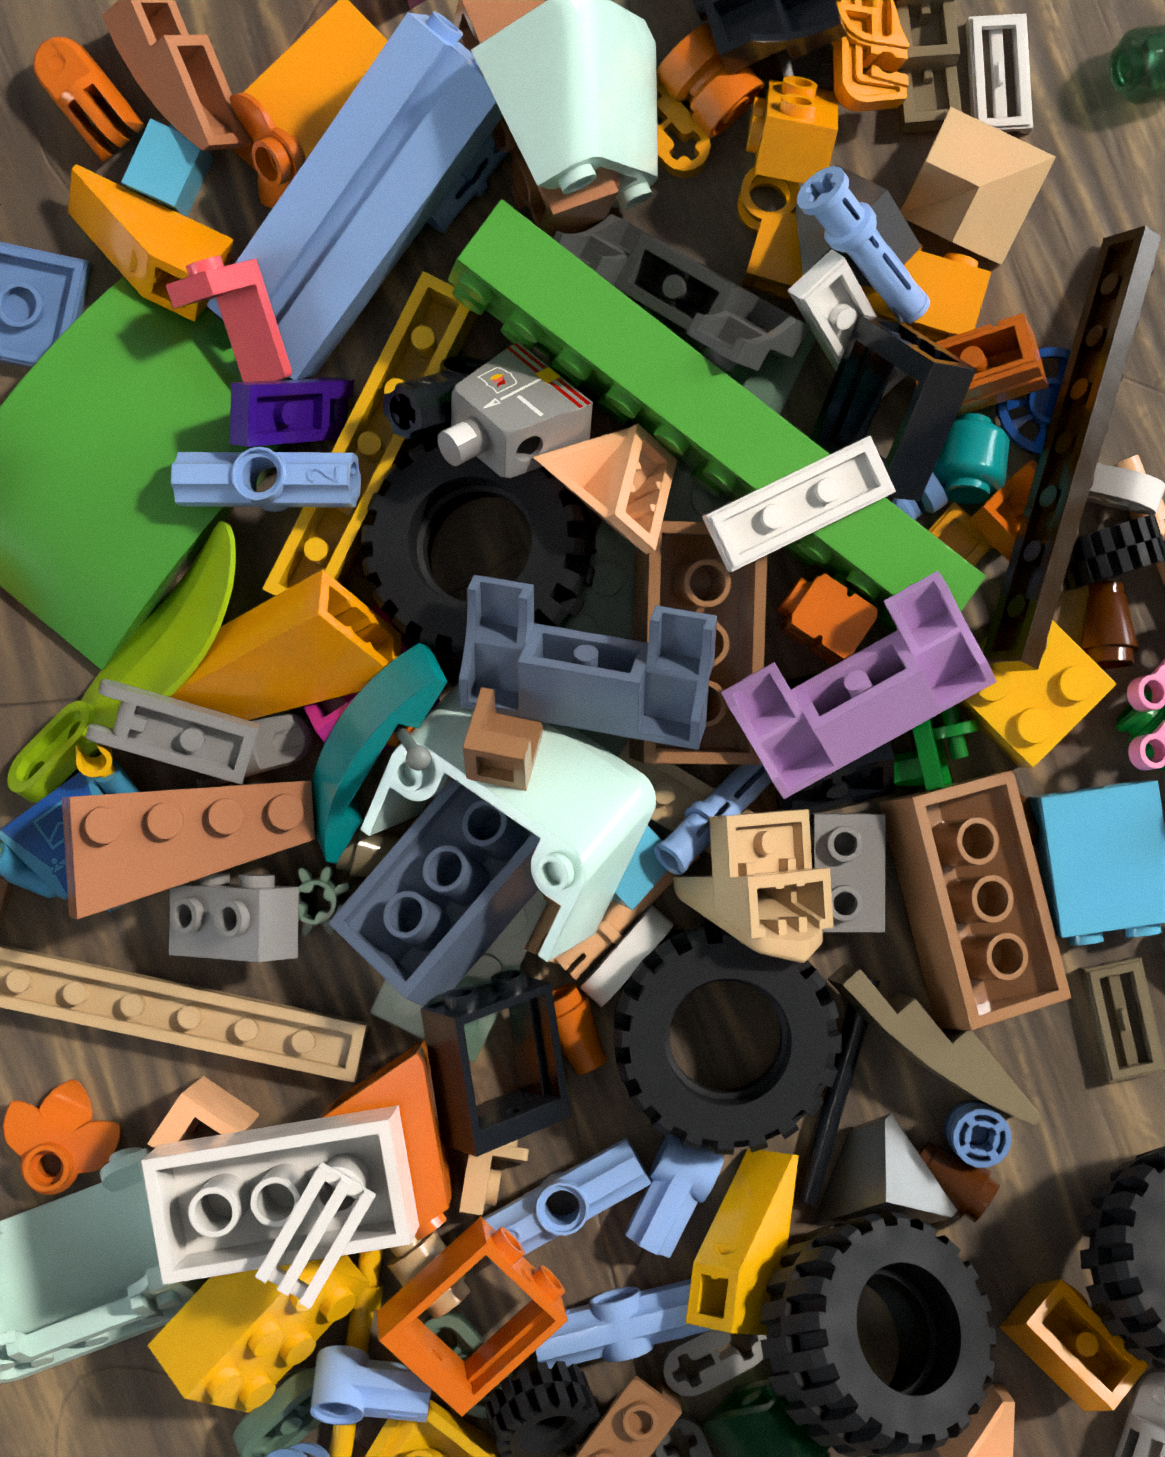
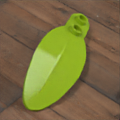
M224 521L218 522L179 583L161 605L135 631L108 665L100 671L85 692L82 700L74 701L65 706L19 752L8 772L7 783L11 791L29 802L37 803L64 784L65 780L77 769L76 745H79L83 753L89 757L99 751L96 742L90 741L85 737L88 725L98 724L113 729L121 703L119 700L103 696L98 692L102 679L117 681L171 697L197 669L209 651L222 625L233 589L236 546L235 537L229 523Z

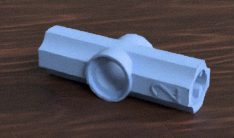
M258 446L249 448L244 452H178L175 462L172 463L171 486L174 491L175 503L179 506L260 507L264 511L269 512L284 511L288 507L356 508V503L360 496L361 474L358 456L355 453L274 452L269 448ZM275 467L277 470L275 483L270 489L258 493L256 488L258 477L266 469Z
M625 1137L565 1172L559 1171L550 1174L542 1181L540 1186L484 1216L483 1219L496 1231L500 1227L506 1228L519 1241L526 1255L560 1235L566 1236L577 1232L586 1220L652 1183L635 1148L628 1138ZM560 1190L568 1191L575 1195L579 1205L571 1214L557 1215L548 1208L546 1203L548 1197ZM492 1261L497 1270H499L500 1268Z
M691 1279L643 1291H640L638 1287L613 1289L596 1295L587 1305L565 1309L568 1321L535 1351L538 1362H547L549 1369H552L556 1361H563L566 1366L602 1357L606 1362H621L648 1353L653 1349L654 1344L685 1338L713 1329L686 1323Z

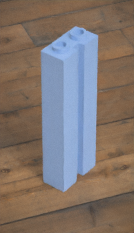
M435 11L432 12L430 17L424 14L407 12L235 262L239 263L257 259L291 365L292 375L290 378L293 380H301L318 373L503 117L473 54L459 42L463 33L451 21ZM216 298L210 299L206 306L223 319Z

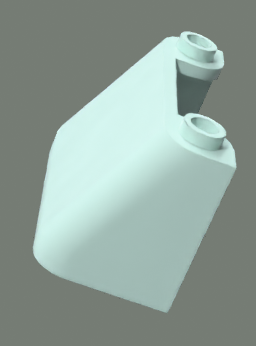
M547 0L471 49L537 186L546 189L561 188L563 194H570L592 183L597 178L594 170L603 167L619 173L620 188L612 207L617 208L620 206L622 210H627L643 203L652 196L653 193L650 187L658 179L656 42L643 18L611 0Z
M131 1147L113 1153L109 1157V1163L102 1167L99 1172L102 1181L99 1184L0 1221V1384L29 1377L166 1325L204 1284L201 1278L162 1285L141 1160L151 1152L147 1148Z

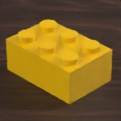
M343 1255L339 1258L312 1307L308 1309L299 1303L301 1299L290 1293L286 1296L277 1290L279 1286L268 1280L264 1283L257 1279L255 1275L259 1269L210 1277L147 1346L184 1399L250 1413L253 1409L266 1403L274 1394L275 1385L294 1365L304 1361L316 1347V1341L334 1321L346 1316L353 1309L356 1297L369 1284L368 1280L348 1255ZM324 1259L308 1261L298 1279L310 1284ZM291 1264L281 1265L278 1267L285 1271H288Z

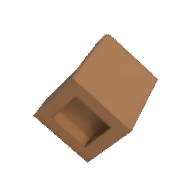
M481 687L463 745L466 779L527 791L543 735L542 723L496 713L494 689Z

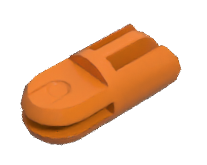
M60 36L41 42L34 53L33 70L39 83L103 163L108 161L114 155L113 150L85 116L84 111L96 127L112 143L120 148L131 140L130 135L103 101L102 97L106 99L122 121L135 132H140L146 125L83 46L70 38Z

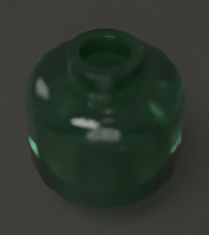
M1165 23L1140 26L1128 30L1110 55L1109 77L1111 83L1128 102L1135 105L1165 101Z

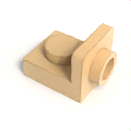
M518 1140L478 1157L469 1154L459 1213L482 1217L484 1204L496 1206L502 1171L490 1169L492 1159L526 1164L529 1149L517 1147Z

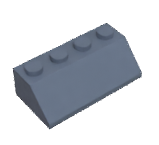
M452 778L328 924L405 999L422 1007L443 1001L442 995L456 987L539 890L532 877L531 860L540 838Z

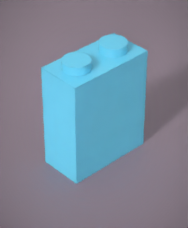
M1139 780L1029 796L1030 807L1039 828L1036 848L1040 875L1055 935L1061 938L1067 937L1068 945L1079 946L1103 942V932L1125 929L1126 937H1143L1162 933L1161 923H1165V824L1158 780Z

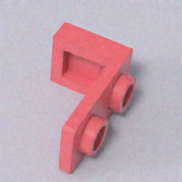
M221 256L203 259L186 265L189 277L166 285L173 309L216 298L243 382L277 381L292 375L291 365L257 259L227 266L223 265Z

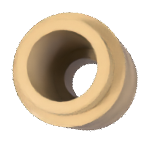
M436 1231L420 1240H417L414 1236L410 1245L390 1248L394 1256L387 1263V1266L401 1286L404 1287L447 1246ZM464 1274L426 1309L432 1319L445 1315L470 1293L469 1287L464 1282L467 1274Z

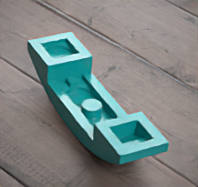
M418 643L402 653L374 676L344 710L323 746L315 767L311 787L314 832L327 862L337 863L363 821L354 796L396 726L402 724L419 729L447 683L428 645Z

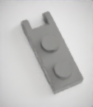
M101 680L98 692L103 696L119 700L121 703L113 729L98 724H89L85 736L88 740L242 785L259 730V723L117 681Z

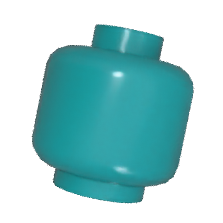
M966 413L957 417L934 467V475L943 487L948 500L969 505L986 502L990 495L1005 485L1009 437L1002 428L992 424L991 419L985 415Z

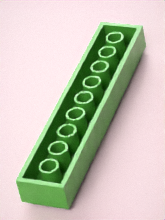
M503 199L499 201L456 259L447 281L456 287L452 294L459 302L478 315L487 310L504 324L501 332L512 343L519 342L529 351L532 347H535L552 360L548 367L574 388H578L582 383L600 397L596 405L607 416L622 425H625L628 420L634 424L638 423L674 457L677 456L694 470L690 475L691 479L710 494L719 497L723 492L735 501L830 455ZM886 497L783 547L791 557L801 564L811 568L816 563L833 576V579L848 588L847 595L849 597L857 594L878 608L876 621L891 633L898 629L883 601L904 590L907 586L939 571L961 612L987 577Z

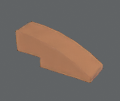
M118 0L101 15L118 52L136 82L154 106L183 136L202 151L245 148L252 143L248 132L232 108L229 99L232 93L208 35H189L175 0Z

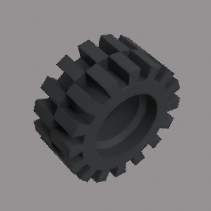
M1155 514L1078 537L1073 546L1063 581L1064 591L1077 589L1165 561V545Z
M556 1361L552 1369H549L547 1362L537 1363L536 1371L528 1373L527 1367L517 1371L519 1378L513 1380L510 1377H506L500 1382L502 1390L493 1389L489 1394L491 1401L486 1402L485 1409L496 1447L501 1457H557L558 1454L563 1452L569 1457L577 1452L575 1445H582L600 1421V1414L584 1372H580L579 1367L574 1364L567 1368L565 1362Z

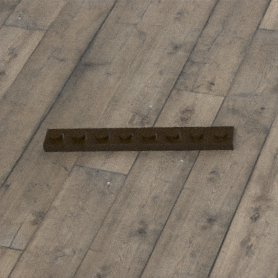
M1146 225L1103 238L983 651L990 668L995 672L1038 670L1042 655L1046 650L1047 637L1058 599L1062 594L1063 581L1073 546L1078 538L1079 525L1088 493L1094 482V472L1104 437L1109 429L1110 416L1120 382L1124 376V367L1131 342L1139 323V314L1149 279L1154 271V262L1162 236Z

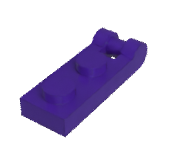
M320 377V379L231 383L230 444L251 447L338 440L348 420V398L354 397L355 379Z

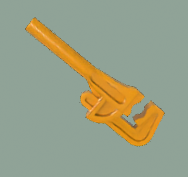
M836 0L847 35L831 42L833 45L835 97L843 107L854 112L898 108L907 99L908 75L896 71L908 59L909 42L901 27L894 0ZM869 66H871L867 70V72L863 74V68H868Z

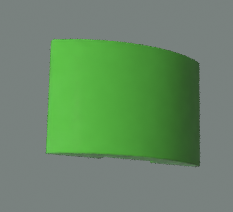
M124 276L98 298L55 341L0 406V586L101 670L108 665L135 631L178 584L175 581L177 576L205 544L218 522L224 521L235 508L177 505L171 486L172 463L175 462L177 453L244 452L249 448L258 447L230 444L231 383L243 382L224 322L207 308L204 309L195 322L142 297ZM287 377V378H284V379H281V380H293V379H291L290 377ZM294 443L264 445L260 447L269 448L274 452H287ZM268 468L260 474L257 479L256 488L273 468Z

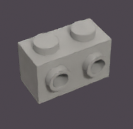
M809 813L812 868H830L834 928L823 929V932H885V814Z
M217 872L194 880V883H186L170 888L169 955L248 962L298 958L299 887L275 886V875L241 874L239 875V884L230 883L229 872Z

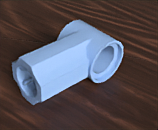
M669 1133L660 1146L651 1166L649 1177L652 1184L647 1186L642 1198L639 1200L625 1230V1236L651 1253L670 1258L697 1203H703L712 1190L722 1168L724 1156L716 1154L715 1151L705 1146H701L699 1151L681 1145L678 1137Z
M334 1345L321 1349L317 1354L310 1412L311 1416L316 1420L333 1425L355 1424L361 1421L364 1416L426 1422L431 1388L404 1363L370 1360L366 1352L356 1347Z

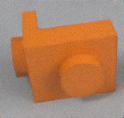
M1029 460L1005 482L1004 487L992 494L969 518V521L979 530L982 539L990 547L997 549L1008 561L1011 558L1038 464L1034 460Z

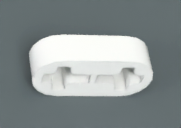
M1097 463L1094 472V482L1089 490L1086 502L1140 514H1157L1165 491V483L1141 472Z
M650 905L624 933V938L617 946L614 945L589 973L579 988L600 1007L605 1005L629 979L641 961L664 939L674 924L653 905Z

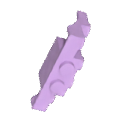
M939 571L907 586L904 590L883 601L898 629L897 631L795 688L790 689L774 662L721 692L730 711L739 723L783 799L997 682L988 661L977 644L948 585Z

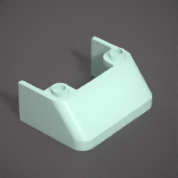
M457 683L426 716L420 728H415L410 733L417 745L427 748L430 752V764L424 770L417 771L411 769L406 762L407 751L401 743L390 757L360 830L371 836L421 815L427 800L436 796L443 789L448 776L540 838L531 860V873L534 882L543 894L561 906L538 954L539 957L549 962L595 935L653 815L656 806L655 791L651 782L643 773L575 728L541 722L543 725V735L527 791L466 779L463 745L474 709L460 707L459 683Z

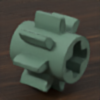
M331 865L326 866L322 870L320 877L313 878L311 871L306 866L298 869L299 877L303 883L299 886L298 918L304 922L302 935L308 936L314 930L315 925L321 923L329 935L335 933L336 930L328 922L344 905L342 893L348 891L353 886L352 883L345 882L338 886L336 882L331 880L333 875V866ZM321 886L325 888L323 898L332 902L331 908H324L315 915L311 912L312 903L304 899L305 893H311Z

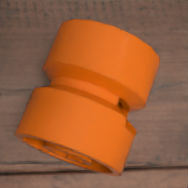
M709 23L699 26L672 49L657 69V81L676 102L688 100L691 103L689 111L692 114L691 118L710 139L718 136L741 117L753 104L754 98L761 94L765 86L749 66L732 74L729 72L718 54Z

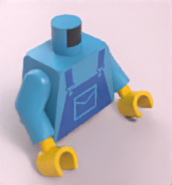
M96 743L102 754L97 757H89L83 753L79 745H76V766L80 772L0 830V839L2 840L0 841V876L11 884L49 899L61 897L64 900L68 899L61 797L140 792L121 764L116 760H112V747ZM122 905L108 909V912L111 913Z

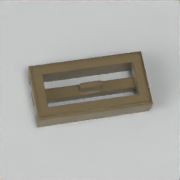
M1131 956L1125 958V960L1108 961L1098 966L1080 967L1105 1081L1113 1083L1164 1072L1165 1062L1142 957ZM1120 974H1129L1148 1062L1139 1063ZM1105 977L1125 1066L1120 1068L1117 1062L1100 979Z

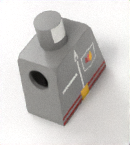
M517 342L455 385L451 400V427L438 434V446L443 457L453 466H458L477 456L500 477L512 478L543 467L533 458L534 456L590 440L593 402Z

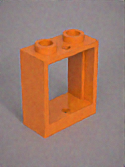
M481 1216L376 1311L379 1341L461 1417L568 1321L561 1297L565 1294V1289L557 1277L543 1265L536 1270L523 1257L525 1255L523 1247L506 1228L500 1227L496 1231ZM486 1255L532 1300L470 1357L463 1361L417 1317Z

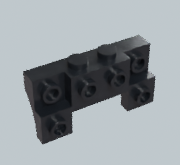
M692 0L702 21L708 19L718 54L731 74L783 49H786L791 59L795 60L847 35L836 0Z

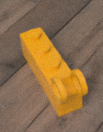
M754 166L744 177L737 200V213L741 222L747 229L757 233L742 286L793 301L788 289L803 276L796 211L794 210L797 205V195L800 191L799 183L754 174ZM759 187L774 188L783 196L785 206L777 211H764L753 203L750 193ZM921 245V248L904 266L917 285L928 295L930 305L922 317L907 325L933 342L975 329L991 271L977 268L978 261L972 257L959 253H946L944 257L923 252V246ZM861 286L877 317L897 320L873 287Z

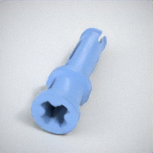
M826 167L816 172L801 187L797 195L798 206L804 214L816 217L825 229L824 238L832 249L843 253L846 252L851 257L868 282L885 301L899 323L904 321L906 324L918 320L928 310L930 298L917 285L890 246L880 236L876 229L877 220L873 209L869 204L859 202L848 188L849 178L841 167Z

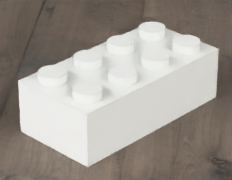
M399 1105L158 1145L141 1160L162 1285L259 1269L321 1162L376 1193L374 1200L341 1256L410 1245L419 1228V1221ZM327 1182L324 1183L277 1266L292 1264L334 1192V1186ZM346 1195L309 1261L326 1257L355 1207L356 1199Z

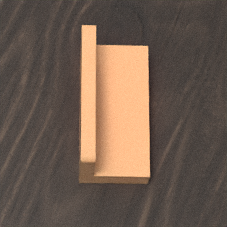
M202 1076L181 1093L147 1144L155 1149L160 1144L184 1141L190 1137L200 1121L219 1134L249 1130L259 1117V1113L205 1076Z

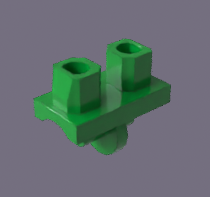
M956 704L941 712L944 726H940L939 717L936 715L912 728L917 749L894 754V784L896 786H918L925 784L927 791L953 783L944 738H947L952 760L968 757L964 734L980 730L978 719L961 722Z

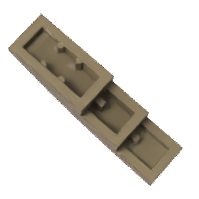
M894 0L901 27L909 42L908 59L897 71L908 75L907 99L899 106L902 134L939 131L950 107L962 112L957 74L960 47L954 0Z
M844 964L827 979L868 1024L920 1066L959 1091L1035 1126L1043 1119L1041 1114L973 1031L941 1030L915 998L897 993L887 1002L859 968Z

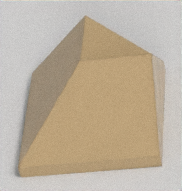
M950 107L900 212L906 220L1002 265L1056 156Z

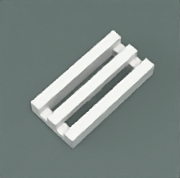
M1026 13L968 17L965 28L971 117L1005 133L1017 131V134H1029L1033 129ZM1002 29H1011L1016 117H1007ZM982 30H989L994 118H987Z
M321 1162L255 1277L264 1283L268 1280L279 1286L277 1288L279 1292L286 1296L290 1293L301 1299L299 1302L301 1305L310 1309L374 1200L376 1193ZM327 1182L334 1186L335 1190L288 1271H285L278 1267L277 1264L322 1186ZM346 1195H349L356 1199L357 1203L311 1283L307 1284L298 1278Z

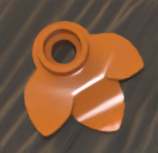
M236 93L229 97L230 103L237 118L248 132L252 143L245 148H235L232 150L258 173L257 183L260 201L262 205L273 208L304 164L305 154L299 141L283 129L276 127L264 106L256 98L248 93Z
M76 1079L64 1082L53 1089L44 1099L40 1108L24 1101H11L5 1115L3 1129L6 1143L21 1157L20 1167L24 1181L32 1190L40 1194L55 1195L61 1193L75 1182L79 1174L101 1169L117 1149L121 1138V1125L119 1123L108 1120H92L93 1109L90 1097L85 1088ZM52 1154L59 1158L61 1162L59 1173L52 1174L45 1170L43 1166L45 1155Z

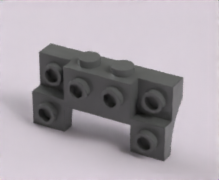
M613 214L584 232L566 234L556 231L553 237L555 241L614 287L637 300L636 304L663 325L669 319L683 327L678 335L681 339L701 349V354L729 372H733L737 364L758 371L764 359H768L772 350L793 358L810 325Z

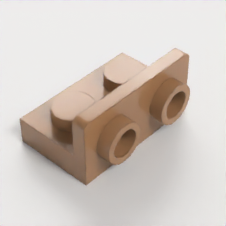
M631 1377L574 1457H650L682 1414L680 1394L672 1391L662 1378L659 1379L654 1387H651L639 1377Z

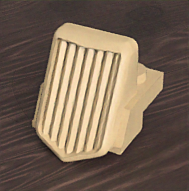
M809 809L709 817L712 872L673 876L674 891L677 897L753 951L767 956L805 963L822 944L823 929L834 928L830 868H812Z

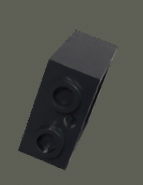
M859 314L810 439L829 454H832L865 438L894 366H896L919 382L887 458L885 459L879 454L896 492L886 496V498L892 503L895 498L920 501L977 369L903 322L899 323L897 320Z
M523 970L502 971L492 975L491 983L478 988L461 987L449 990L442 995L443 1001L421 1008L443 1145L478 1157L571 1117L552 985L550 982L527 977L526 972ZM509 1008L521 1089L476 1106L464 1024Z

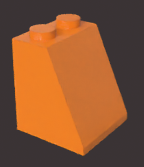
M425 1039L330 1102L319 1117L324 1118L399 1105L419 1221V1228L415 1234L417 1240L426 1237L447 1220L444 1213L451 1207L450 1201L456 1185L450 1149L448 1146L443 1145L441 1140Z

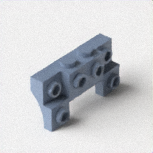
M474 575L467 588L466 637L459 675L460 707L475 709L480 689L484 687L494 689L496 713L698 750L706 727L708 685L714 665L717 615L655 605L650 618L649 643L534 623L533 584Z

